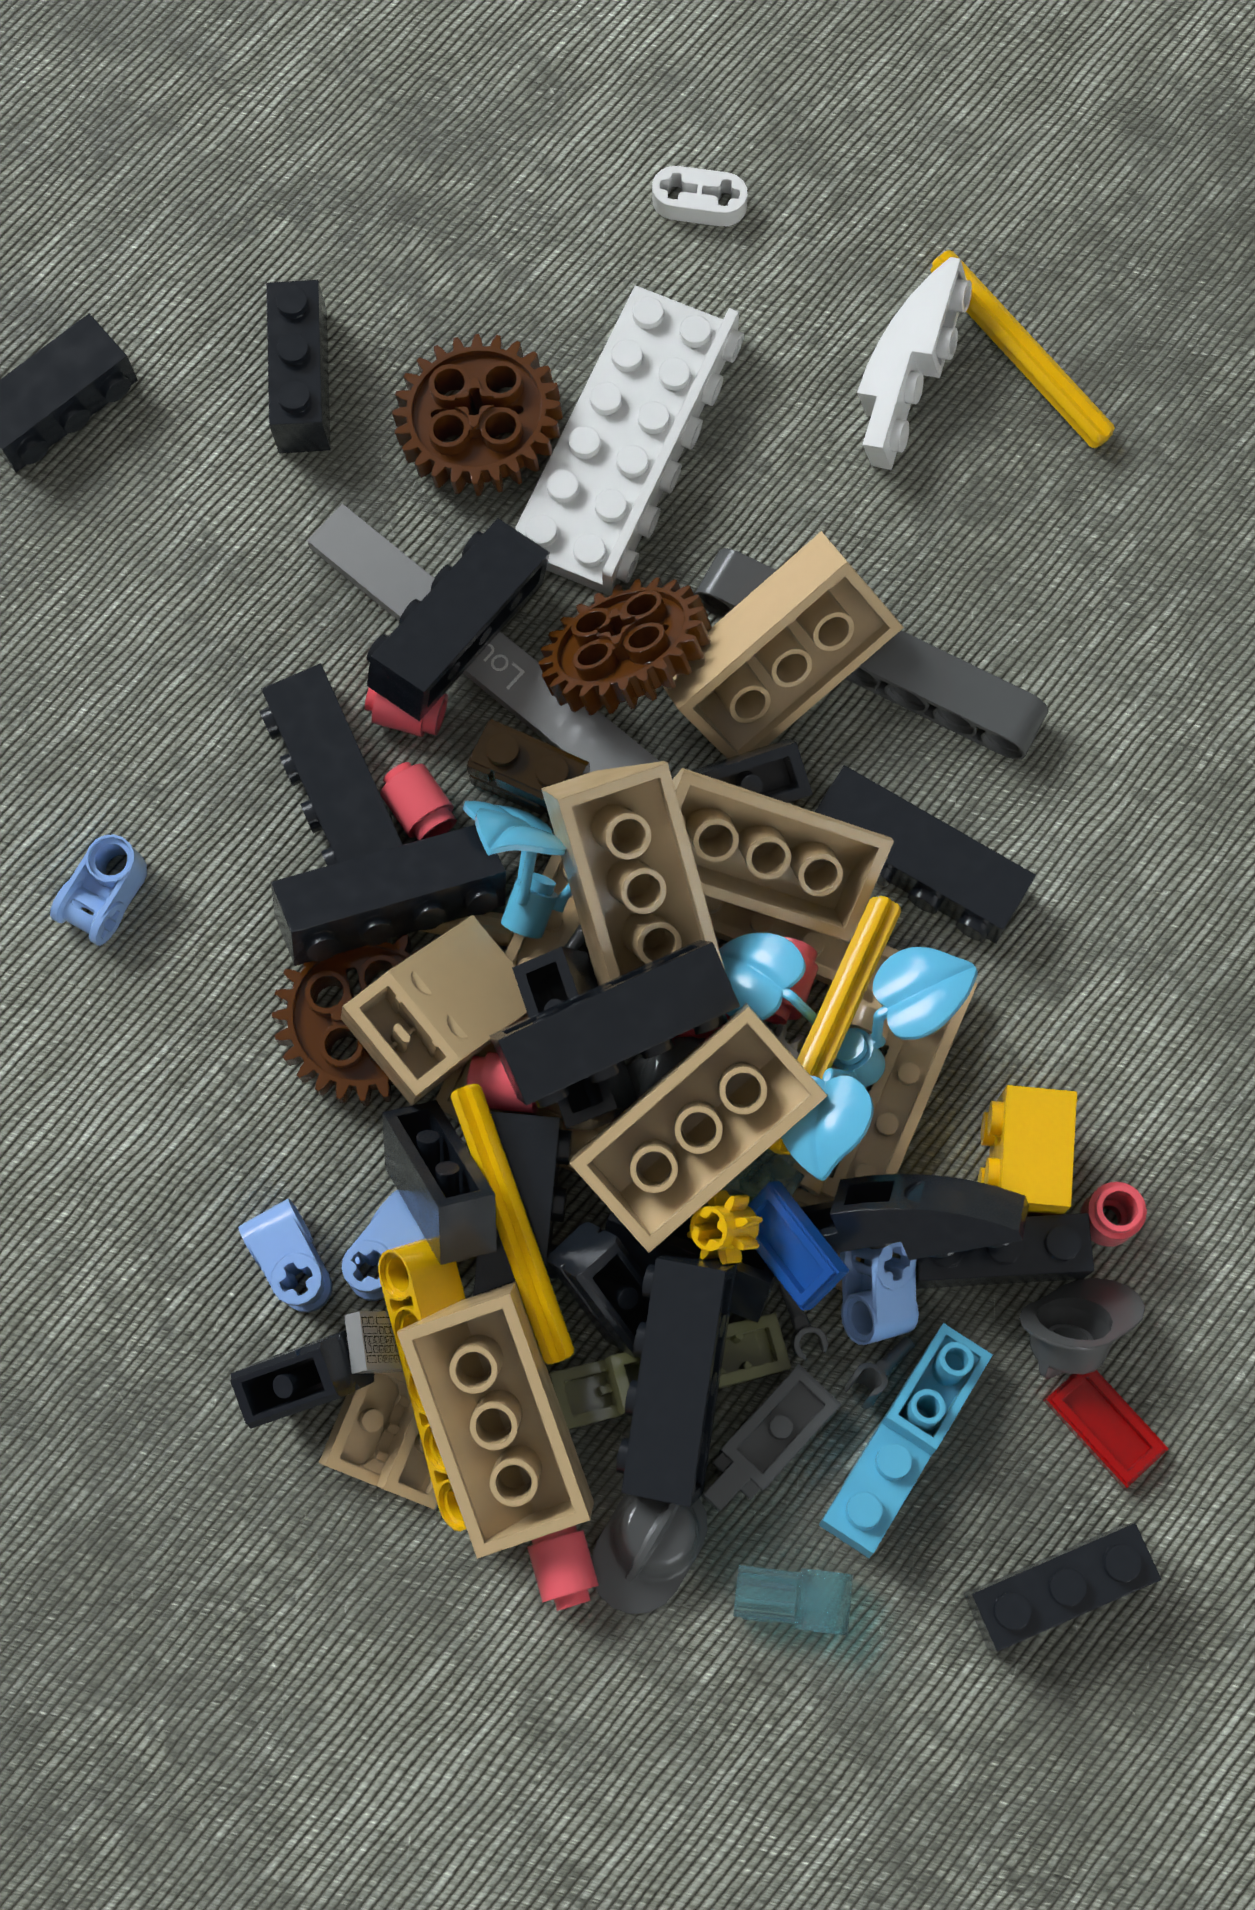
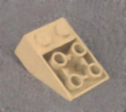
M472 915L387 971L343 1005L341 1020L411 1106H413L471 1060L473 1056H476L490 1045L492 1040L489 1035L516 1024L527 1015V1011L512 969L515 965L474 915Z

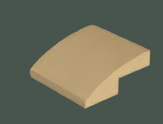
M404 1372L374 1373L373 1383L346 1395L319 1463L435 1509L437 1501Z

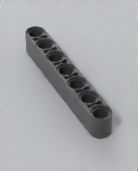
M722 548L718 551L694 595L698 594L706 611L722 619L776 570L738 551ZM902 630L845 678L1002 756L1016 760L1023 759L1026 756L1049 712L1045 702L1032 693Z

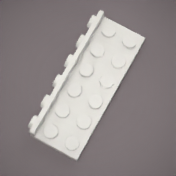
M634 286L515 528L550 552L546 570L609 596L612 595L614 586L619 584L620 581L626 583L630 581L639 559V553L635 552L642 536L650 538L661 511L656 506L663 491L670 494L678 481L682 464L678 463L684 447L690 450L694 447L703 424V420L699 419V416L705 404L713 406L720 393L723 376L719 374L725 362L733 363L741 349L744 333L738 331L739 311L729 308L724 319H721L639 286Z

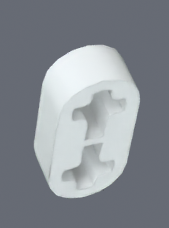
M669 166L661 169L653 179L652 202L656 212L670 220L714 226H731L738 223L746 213L747 187L740 177L732 173L683 166ZM672 187L681 188L678 199L668 198ZM721 193L731 194L728 206L718 205Z

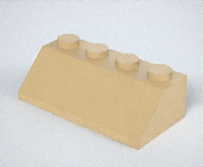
M821 531L719 620L711 630L707 631L711 642L700 647L704 654L703 659L688 661L692 669L690 675L676 674L673 677L676 687L671 689L663 686L677 709L726 758H731L769 745L904 627Z
M661 761L596 770L541 788L554 834L566 847V852L564 855H561L598 986L698 940L713 942L723 965L668 762Z
M681 768L674 777L673 783L704 895L851 942L893 845V839Z
M746 1003L724 1025L717 1028L573 1155L570 1165L647 1252L650 1253L827 1097V1094Z
M516 1282L461 1300L398 1330V1338L477 1559L591 1520L594 1500Z

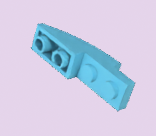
M943 1323L846 1477L843 1486L819 1526L867 1558H870L930 1457L939 1447L993 1354Z

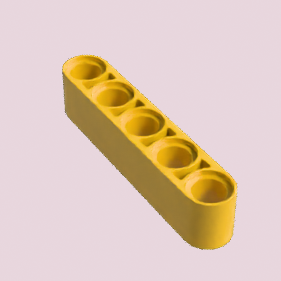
M422 1239L383 1252L379 1259L378 1272L437 1505L446 1524L453 1530L461 1532L466 1530V1526L397 1335L398 1330L466 1299L456 1261L440 1265L427 1240Z

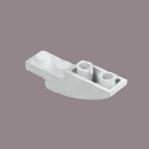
M950 257L933 271L909 296L886 328L866 366L857 394L866 416H871L862 445L872 467L892 470L897 452L902 453L908 442L909 422L906 420L911 404H918L921 398L924 384L923 375L940 378L945 359L951 360L955 354L958 341V331L955 328L959 312L965 313L967 311L972 294V283L966 279L960 258Z

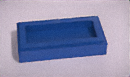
M780 1181L768 1182L748 1204L756 1215L762 1217L763 1220L759 1224V1232L756 1238L759 1247L755 1250L802 1311L813 1309L850 1270Z

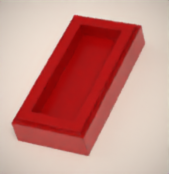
M1097 1370L1087 1374H1071L1043 1400L1123 1489L1128 1488L1169 1449Z

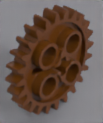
M475 334L471 347L464 348L460 339L456 337L453 338L452 352L446 353L438 345L434 346L436 360L433 363L420 357L417 359L421 373L420 376L412 373L404 374L403 377L408 390H400L395 393L399 408L392 410L394 421L398 427L394 431L399 446H403L402 450L407 463L415 462L417 473L421 478L431 473L436 488H440L448 479H451L454 492L458 495L462 492L466 483L473 484L476 496H481L486 482H492L498 493L503 492V478L510 476L517 484L523 483L520 472L522 467L525 466L535 472L540 470L536 453L545 456L552 455L553 452L549 439L560 438L561 433L557 420L563 418L561 403L559 402L561 398L558 385L552 380L549 366L540 367L538 355L535 351L523 357L519 341L514 342L507 350H504L500 335L494 337L490 346H483L480 335ZM512 387L508 392L495 393L500 388ZM461 390L455 395L445 396L449 391ZM502 433H513L506 439H494ZM449 436H460V438L453 442H443Z
M656 577L647 587H643L641 580L636 579L629 590L623 591L620 584L614 586L611 596L605 597L598 592L594 595L595 603L593 605L578 604L576 608L579 614L575 618L562 617L560 621L564 630L549 632L548 636L552 644L541 647L544 659L539 661V666L543 672L542 678L551 695L555 696L560 706L568 703L571 711L574 713L585 706L588 714L594 715L602 705H605L608 713L614 714L620 703L626 702L630 709H634L638 698L643 695L652 701L657 699L656 689L660 686L671 689L675 688L676 684L673 677L676 674L690 675L692 669L688 661L704 658L700 647L710 644L711 640L707 631L711 630L712 626L698 594L694 595L691 586L687 585L680 588L675 579L663 586L660 577Z
M408 935L401 936L394 945L391 944V939H388L379 945H367L335 954L324 961L304 963V968L301 972L292 969L284 970V975L293 987L292 989H279L275 991L278 1000L287 1005V1008L272 1012V1018L276 1023L288 1026V1028L274 1035L275 1040L282 1046L294 1045L285 1053L283 1058L289 1066L304 1062L297 1073L298 1078L303 1083L310 1081L318 1075L315 1090L319 1095L324 1096L335 1085L337 1099L343 1104L348 1100L352 1090L357 1091L363 1106H368L372 1090H379L386 1102L391 1101V1086L394 1085L376 1061L371 1060L367 1050L341 1020L343 1005L354 998L347 976L348 972L353 969L357 971L361 991L369 986L375 974L381 971H389L423 948L421 947L412 954H409L411 940ZM330 986H337L343 989L342 999L337 1005L330 1008H323L317 1005V997L323 989ZM350 1037L358 1041L357 1050L352 1057L346 1060H336L331 1057L332 1046L339 1039Z

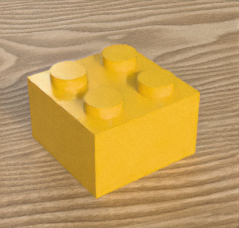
M1007 1085L997 1101L990 1102L989 1112L983 1113L981 1145L990 1146V1152L985 1168L980 1167L978 1182L1025 1195L1029 1204L1027 1216L1062 1215L1071 1208L1077 1091Z

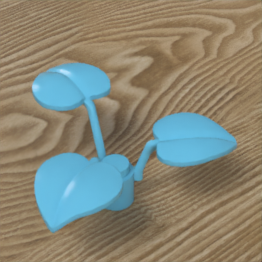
M465 801L463 810L469 817L475 820L476 830L488 856L505 851H521L518 877L502 916L501 924L519 935L535 939L542 938L552 910L563 912L572 893L568 883L559 895L554 892L556 882L534 872L537 853L561 856L565 854L566 847L557 836L552 834L551 828L544 821L531 813L509 806L493 805L481 801Z
M750 933L729 941L719 949L725 972L740 1007L726 1013L729 1017L747 1003L762 1020H765L779 1009L782 999L785 998L813 1025L817 1014L790 989L803 977L806 970L805 960L792 942L777 934ZM911 947L896 952L881 965L875 975L872 990L875 998L883 1007L874 1013L872 1034L869 1035L866 1031L859 1028L848 1029L833 1063L837 1069H826L822 1079L810 1075L827 1094V1097L781 1137L792 1157L808 1173L818 1180H826L835 1166L866 1135L872 1122L874 1107L872 1098L865 1087L876 1083L885 1070V1058L879 1050L886 1043L882 1035L885 1019L887 1018L892 1033L902 1040H916L936 1032L955 1015L969 996L978 974V970L973 963L929 947Z

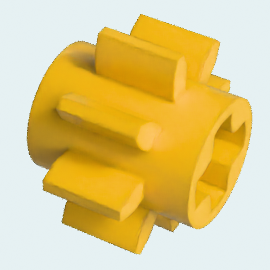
M727 1190L719 1191L708 1201L709 1205H703L693 1214L687 1237L692 1238L696 1246L701 1249L700 1258L702 1260L719 1258L722 1265L740 1263L742 1260L741 1250L758 1249L759 1243L756 1238L759 1232V1224L763 1220L762 1217L757 1216L753 1209L748 1206L750 1198L748 1195L730 1197Z

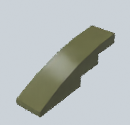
M776 1313L761 1316L758 1323L745 1320L728 1325L718 1390L792 1369ZM624 1352L611 1355L604 1360L549 1373L568 1429L573 1430L627 1416L625 1414L626 1395L630 1382L638 1380L641 1358H635Z

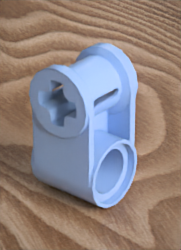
M112 834L95 839L71 878L57 893L50 910L51 919L57 923L67 921L88 933L92 943L98 946L105 944L117 930L124 912L145 881L147 864L143 856L121 836ZM118 855H127L126 866L120 873L106 875L107 865L112 858ZM82 908H86L87 910L93 912L94 914H93V915H90V914H88L87 912H85V911H83V910H81V909H82Z
M398 1190L394 1191L382 1203L371 1219L370 1224L347 1250L342 1259L344 1279L357 1296L367 1301L384 1299L380 1279L376 1280L371 1276L364 1278L359 1270L361 1265L365 1262L371 1266L379 1264V1259L383 1252L425 1239Z
M290 1198L238 1226L245 1245L255 1262L262 1269L273 1293L279 1300L299 1312L308 1313L319 1310L327 1303L332 1293L330 1274L312 1243L313 1238L307 1225ZM300 1272L310 1277L306 1281L308 1291L302 1295L294 1290L298 1285L295 1276Z
M902 1242L892 1243L880 1249L862 1248L840 1252L839 1257L850 1270L842 1278L843 1303L841 1307L842 1324L850 1339L858 1345H867L914 1330L919 1317L916 1301L917 1259H908ZM893 1252L899 1254L901 1258L893 1257ZM856 1257L865 1259L864 1263L858 1262Z

